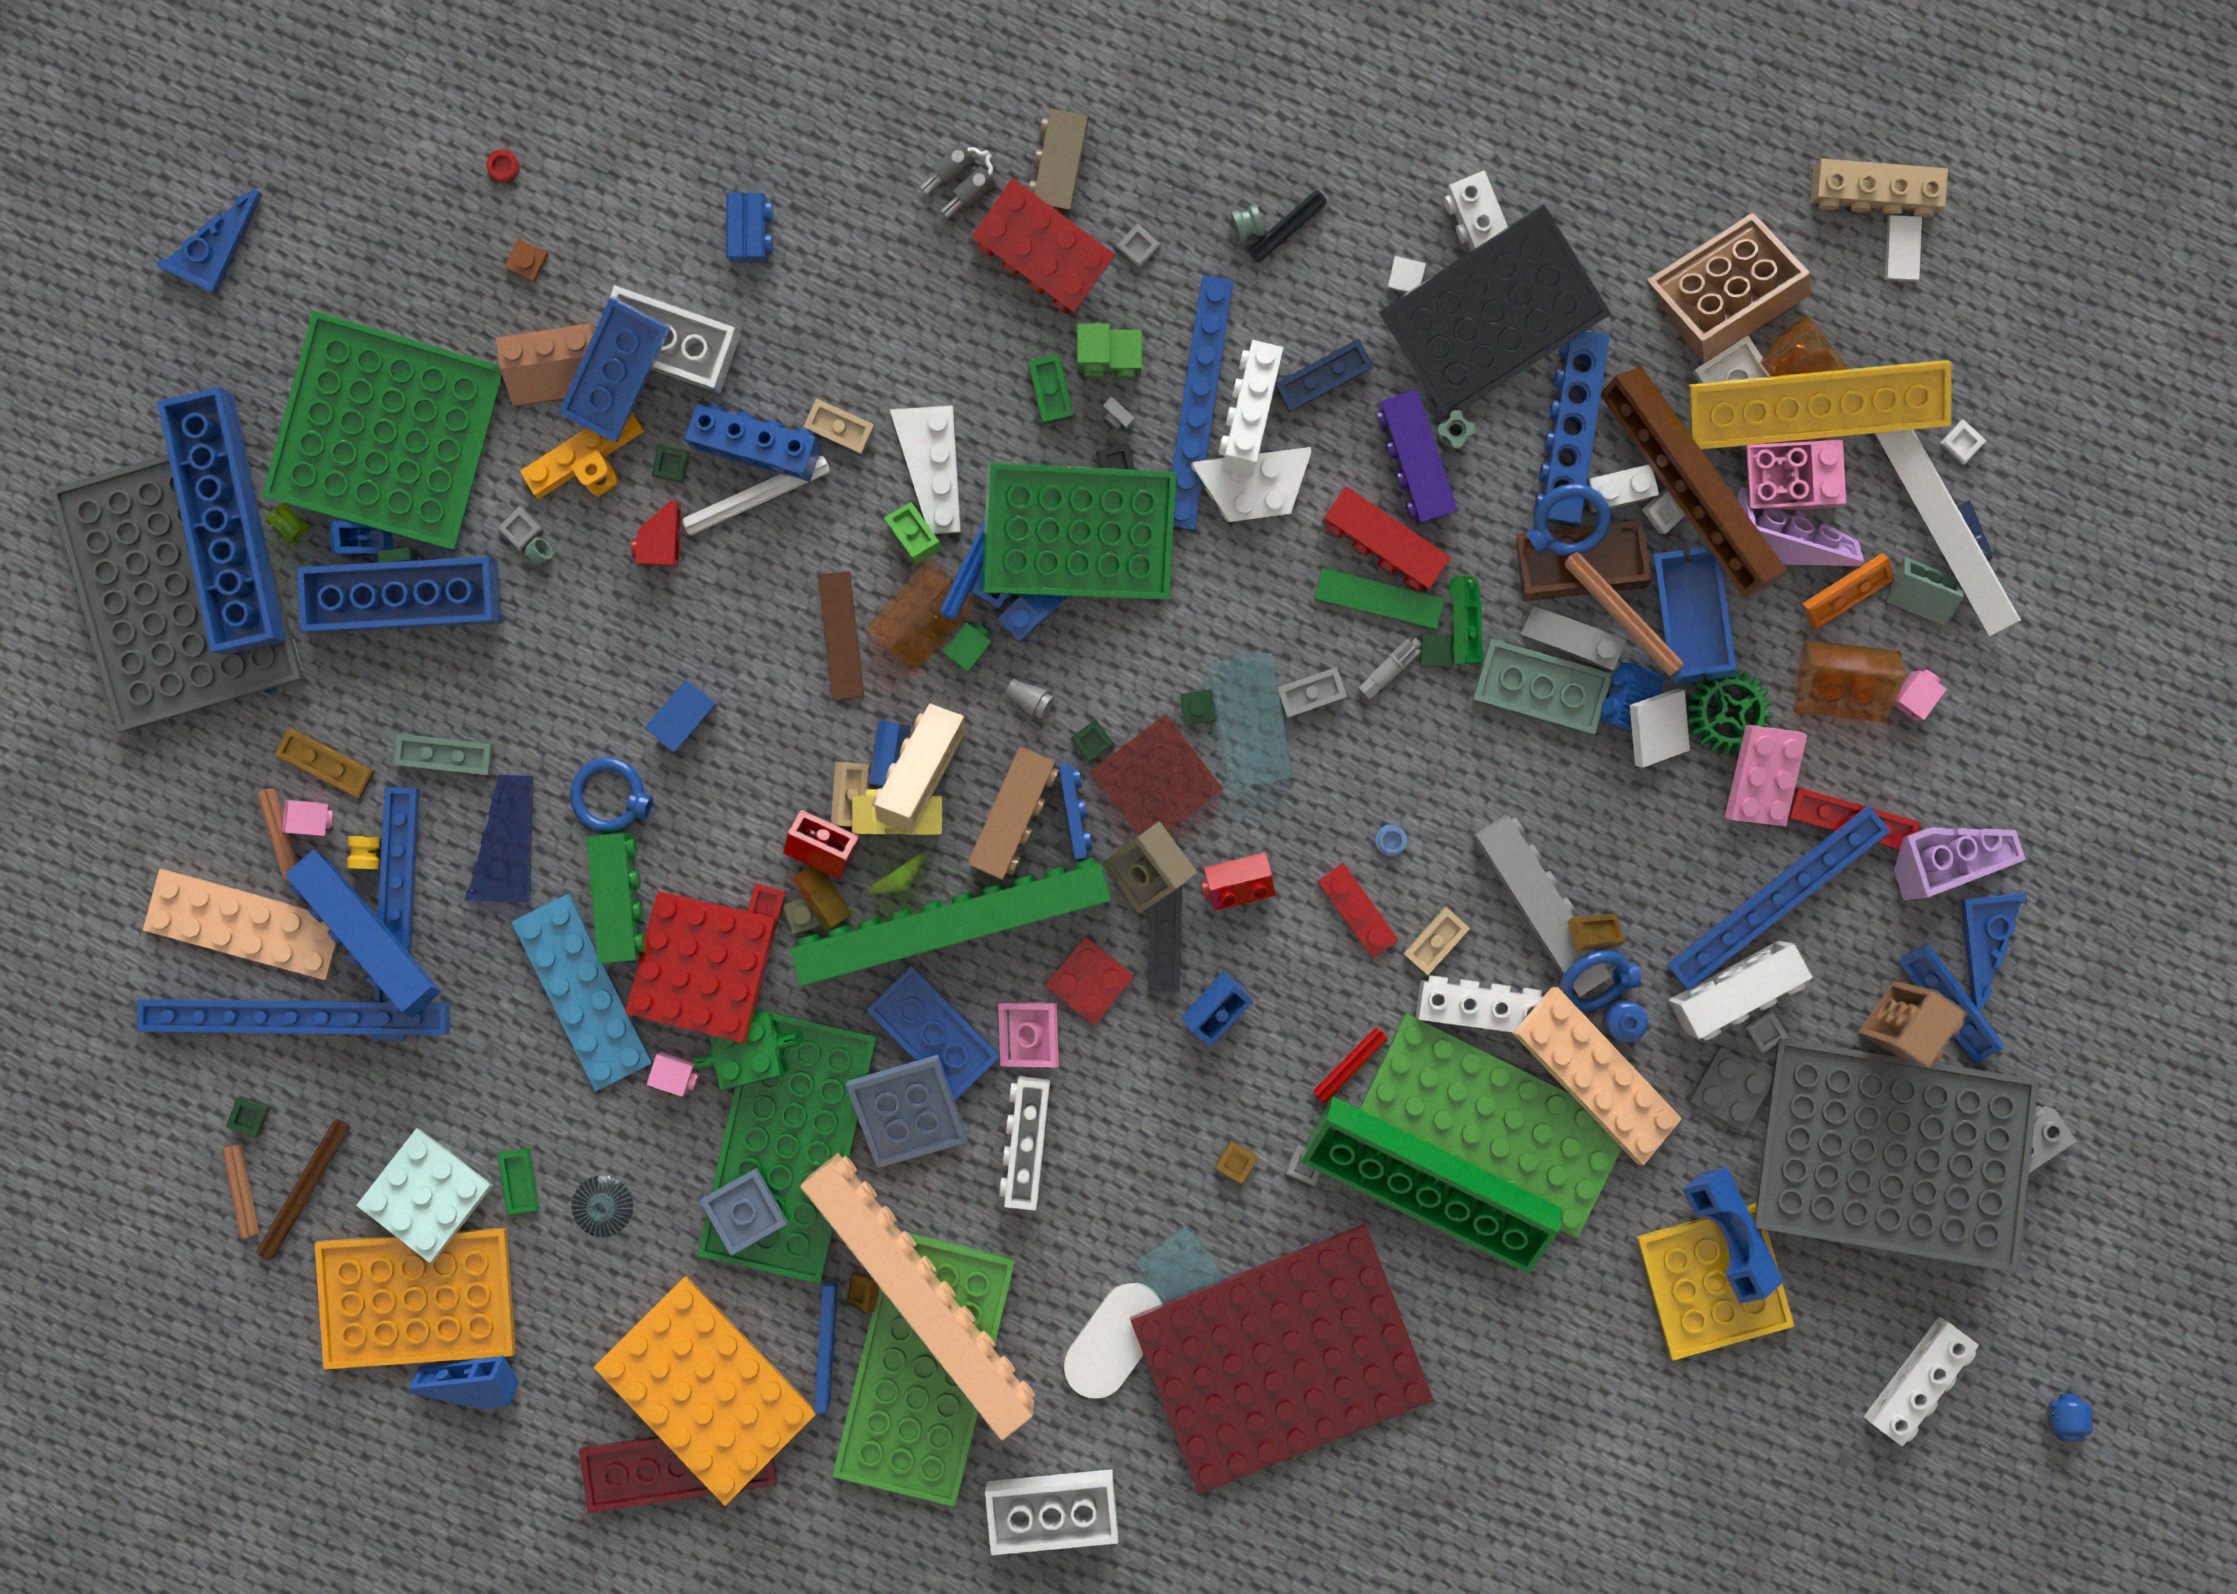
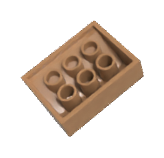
M1754 213L1746 216L1647 280L1685 342L1704 363L1811 295L1810 272Z

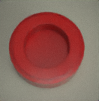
M504 149L496 150L487 159V171L494 180L507 183L517 177L520 164L512 152Z

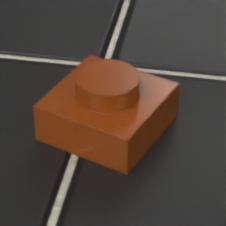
M518 239L505 268L536 282L549 254Z

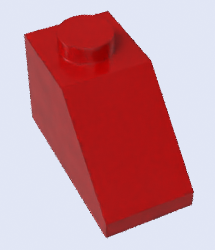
M669 501L637 531V539H632L631 556L636 558L635 563L641 566L679 567L682 504L677 501Z

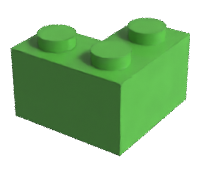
M1078 324V373H1085V378L1091 379L1103 378L1104 373H1116L1117 378L1130 379L1135 378V373H1141L1142 330H1110V324Z

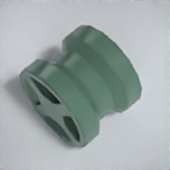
M1256 204L1249 206L1243 212L1238 210L1231 212L1232 222L1239 242L1246 241L1252 235L1258 237L1265 235L1261 215Z

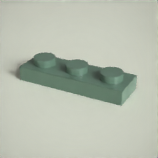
M396 734L393 765L491 775L494 744Z

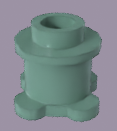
M1459 410L1452 411L1449 414V418L1442 421L1437 428L1441 443L1448 448L1454 449L1461 448L1469 436L1473 435L1476 431L1475 424L1464 419L1462 412ZM1450 427H1456L1459 430V436H1453L1450 433Z

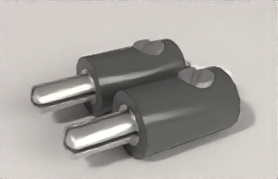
M959 143L931 168L934 174L920 186L921 191L925 195H928L941 182L948 186L975 162L970 154L971 152L981 157L986 156L985 163L988 167V172L980 166L952 191L955 198L941 209L944 217L949 218L962 206L968 210L996 185L991 177L993 173V166L990 163L992 155L987 150L981 152L973 147L966 149Z

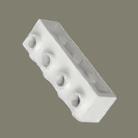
M1485 170L1448 186L1446 190L1447 196L1444 197L1446 209L1450 215L1455 213L1459 223L1456 226L1458 238L1462 244L1467 242L1470 251L1508 227Z
M1252 340L1250 351L1243 350L1239 369L1245 371L1243 380L1236 379L1232 397L1238 398L1236 408H1229L1225 426L1231 427L1229 437L1224 435L1222 437L1219 454L1224 455L1221 470L1250 477L1253 476L1283 347Z
M1429 975L1428 981L1420 980L1416 1018L1425 1021L1514 1032L1544 996H1541L1542 990L1523 988L1522 993L1510 992L1511 986L1492 984L1491 989L1479 988V982L1460 979V985L1448 984L1447 977Z
M1019 1076L1017 1083H1011L1010 1102L1015 1103L1014 1115L1008 1114L1006 1134H1012L1011 1147L1005 1146L1003 1165L1009 1166L1007 1178H1001L1000 1197H1005L1004 1207L1036 1210L1050 1079Z
M1939 1316L1864 1417L1903 1447L1906 1441L1909 1442L1916 1436L1919 1429L1918 1426L1925 1416H1930L1935 1411L1938 1405L1937 1400L1943 1392L1953 1387L1957 1380L1956 1375L1962 1367L1972 1362L1976 1355L1975 1350L1979 1345Z

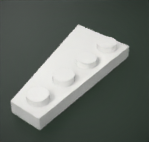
M953 406L890 409L925 522L934 534L961 533Z

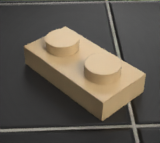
M817 398L804 424V429L861 455L875 428L874 424Z
M835 762L831 824L836 826H852V796H865L869 764Z
M1444 907L1403 954L1426 975H1429L1470 928L1447 907Z

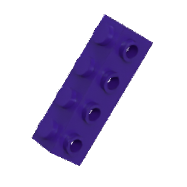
M1418 389L1381 401L1378 405L1379 411H1376L1375 415L1380 429H1386L1389 438L1385 445L1390 459L1396 460L1399 471L1395 472L1399 488L1406 490L1409 501L1405 502L1409 518L1411 520L1415 519L1418 526L1454 514L1457 511V507Z

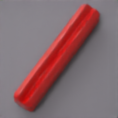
M1374 1028L1314 1089V1096L1322 1103H1327L1387 1042V1036L1379 1028Z

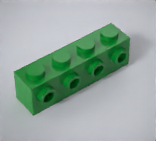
M632 833L587 836L598 964L638 960L641 953L646 952L645 934L641 933L640 921L644 918V909L642 902H638L637 889L641 887V877L639 871L635 870L634 858L638 856L637 841L635 838L632 839Z

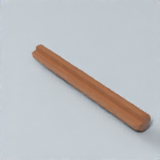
M1575 552L1568 557L1565 567L1669 676L1676 674L1683 666V662L1580 553Z

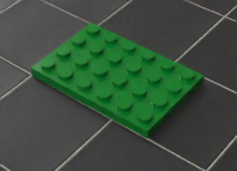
M988 462L981 591L986 593L1169 599L1177 472Z

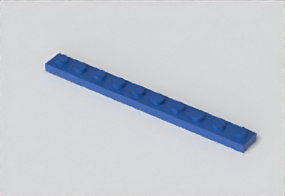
M137 1000V1032L450 1034V1002H430L412 1018L403 1013L400 1015L396 1014L385 1001Z

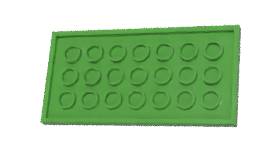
M1405 1013L1359 1107L1360 1110L1561 1207L1562 1214L1559 1229L1576 1238L1579 1237L1622 1150L1616 1141L1570 1093Z
M909 1233L916 1243V1247H914L921 1258L926 1256L936 1268L934 1274L941 1283L946 1281L956 1294L954 1300L961 1308L966 1306L975 1317L976 1321L973 1324L980 1333L986 1331L995 1343L1015 1258ZM879 1286L875 1312H872L832 1477L955 1507L978 1410Z

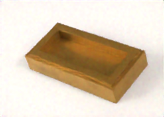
M810 866L792 877L793 882L825 931L852 915L826 873Z
M1616 914L1581 916L1567 921L1577 951L1613 948L1625 944Z

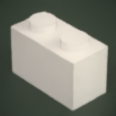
M1650 465L1590 478L1587 480L1586 485L1597 490L1605 498L1610 509L1650 500L1659 495L1654 471ZM1588 501L1590 514L1596 513V508Z

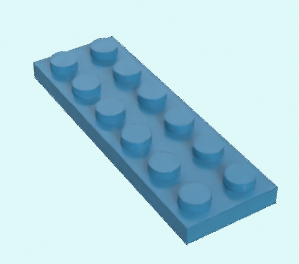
M566 894L511 922L595 1092L654 1063L631 1016L625 1014L626 1006L605 964H598L597 947L570 894Z

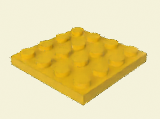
M1756 1203L1746 1206L1753 1220L1755 1218ZM1700 1218L1636 1236L1669 1357L1672 1361L1795 1327L1783 1283L1766 1299L1739 1303L1726 1277L1729 1267V1249L1726 1239L1720 1228L1710 1219ZM1758 1229L1777 1266L1768 1231Z

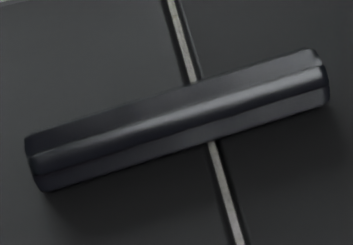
M1315 190L1249 248L1250 256L1256 262H1261L1326 205L1327 200L1319 190Z

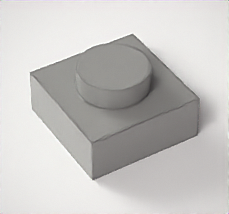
M1110 397L1103 405V411L1106 413L1103 418L1116 430L1121 426L1127 431L1135 422V417L1114 398Z

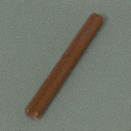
M339 1119L332 1122L257 1248V1255L263 1259L270 1260L276 1255L349 1132L350 1126L346 1122Z

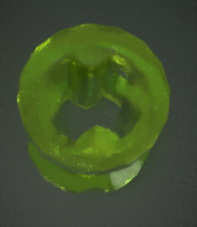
M282 503L269 513L266 523L270 526L274 525L285 537L284 541L288 545H292L309 530L310 526L307 522H301L290 511L291 506L289 504Z

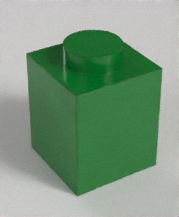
M966 622L943 652L970 673L993 644L988 639L991 633L977 622L973 626Z

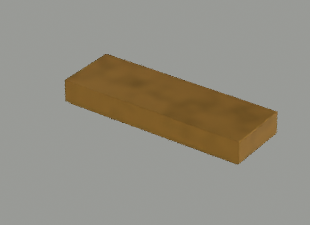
M288 727L274 754L282 760L358 799H361L375 770L292 727Z

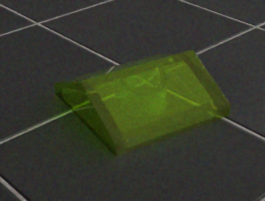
M926 852L920 853L868 888L870 894H878L912 888L929 858Z

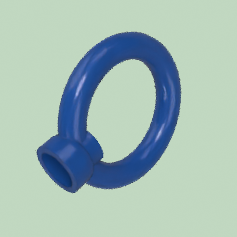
M1583 484L1560 486L1549 492L1541 500L1535 512L1534 528L1527 531V535L1539 554L1547 549L1561 556H1571L1575 552L1580 553V555L1585 554L1597 547L1609 530L1611 521L1609 505L1605 498L1592 487ZM1581 497L1590 501L1596 508L1598 522L1595 530L1588 538L1578 543L1567 544L1557 541L1547 527L1549 511L1562 499Z
M598 758L584 765L575 775L570 789V801L577 818L588 828L601 833H613L623 830L632 824L636 818L646 820L653 804V796L644 794L643 784L638 773L629 764L616 758ZM602 770H612L620 773L628 781L631 788L626 812L614 820H601L594 817L587 810L583 801V790L587 780L593 774Z
M1597 951L1580 958L1572 964L1565 972L1559 989L1581 1012H1591L1611 1004L1626 988H1638L1641 984V973L1636 963H1628L1627 959L1621 954L1614 951ZM1603 963H1610L1616 966V969L1613 971L1614 983L1606 992L1591 999H1578L1573 995V985L1584 971L1592 966Z

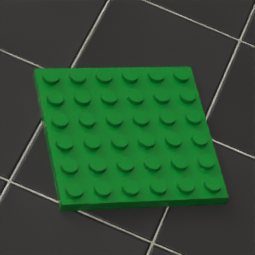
M313 311L262 497L455 551L503 378L500 366Z

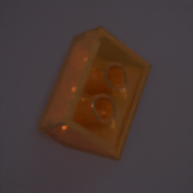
M928 557L868 624L865 630L916 673L978 602L968 594L956 620L951 621L940 615L941 608L954 580Z
M1806 640L1798 662L1793 712L1887 723L1906 678L1901 651Z

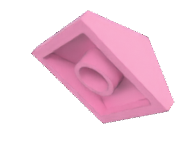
M998 1003L1000 1066L1059 1067L1057 1003ZM1007 1010H1009L1011 1060L1008 1058Z

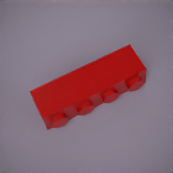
M1347 486L1342 490L1322 520L1327 524L1325 529L1339 539L1344 535L1353 541L1351 547L1364 556H1367L1368 553L1379 559L1377 563L1379 567L1390 574L1397 571L1406 577L1403 582L1417 592L1421 588L1425 591L1429 590L1451 558Z

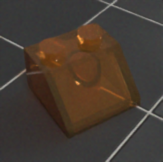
M1806 315L1781 333L1760 361L1771 377L1849 369L1817 325Z

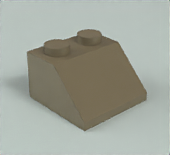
M1160 821L1102 862V865L1139 914L1176 890L1197 873Z

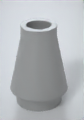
M1016 679L1009 683L1005 691L1006 696L1016 702L1033 718L1037 716L1043 719L1054 701V697L1049 695V690L1032 686Z

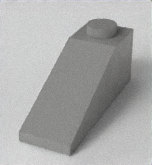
M1532 606L1520 634L1606 672L1615 669L1626 643L1625 640L1600 629L1536 606Z

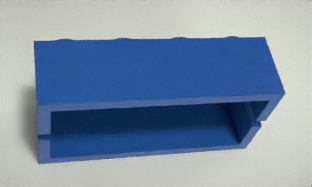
M1707 546L1691 548L1692 562L1685 563L1683 550L1654 554L1666 645L1683 662L1682 668L1671 676L1672 685L1700 682L1701 675L1707 674L1708 680L1737 676L1723 569Z

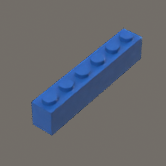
M313 849L284 874L292 883L288 886L292 893L300 900L306 899L311 905L308 908L309 913L318 922L322 923L324 921L329 926L330 930L327 933L331 939L339 946L345 945L350 951L347 954L348 959L357 968L363 967L368 972L367 981L378 992L381 990L385 992L389 997L386 1003L396 1014L400 1015L403 1013L413 1018L442 992L324 854Z

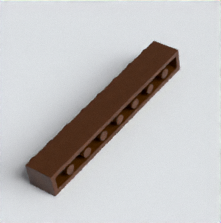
M1642 366L1616 375L1602 390V399L1743 598H1748L1769 588L1788 570Z

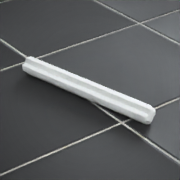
M823 456L818 457L811 481L830 472L829 465ZM783 474L777 475L683 518L684 528L689 535H693L804 485L808 481Z

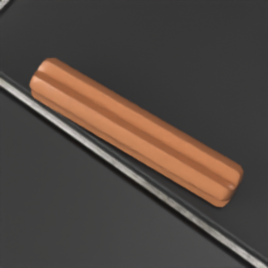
M269 788L258 792L257 797L284 880H289L284 874L298 863L290 834L281 831L283 812L275 789Z
M238 1144L223 1148L222 1152L239 1236L241 1238L253 1237L259 1233L242 1146Z

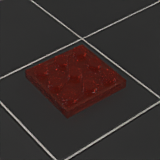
M1166 714L1090 771L1139 835L1158 821L1162 823L1167 832L1223 790L1222 786Z

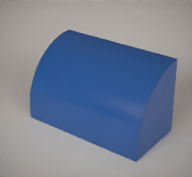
M685 680L647 724L645 729L675 753L718 703L696 685Z
M878 720L868 783L883 786L886 784L887 772L892 763L897 764L901 756L902 744L910 736V725Z

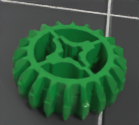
M1737 670L1736 677L1708 680L1706 676L1708 686L1702 682L1696 684V688L1701 692V695L1698 693H1690L1689 698L1697 701V704L1686 706L1687 711H1695L1696 717L1687 718V722L1698 723V727L1694 728L1691 733L1692 735L1704 733L1699 741L1701 745H1705L1712 740L1710 751L1715 752L1721 746L1722 754H1730L1731 748H1733L1735 754H1739L1745 726L1747 725L1744 714L1748 708L1753 705V719L1750 725L1771 728L1769 724L1764 722V719L1773 718V713L1765 712V707L1772 706L1773 701H1763L1762 698L1769 691L1767 688L1757 690L1761 682L1759 679H1754L1748 683L1750 679V673L1743 672L1739 677ZM1722 687H1737L1745 692L1747 696L1736 701L1729 693H1724ZM1714 694L1716 711L1708 719L1707 705L1710 697ZM1734 706L1736 711L1732 713L1733 717H1726L1725 712L1728 711V707ZM1725 723L1731 730H1735L1738 737H1724L1718 734L1713 727Z

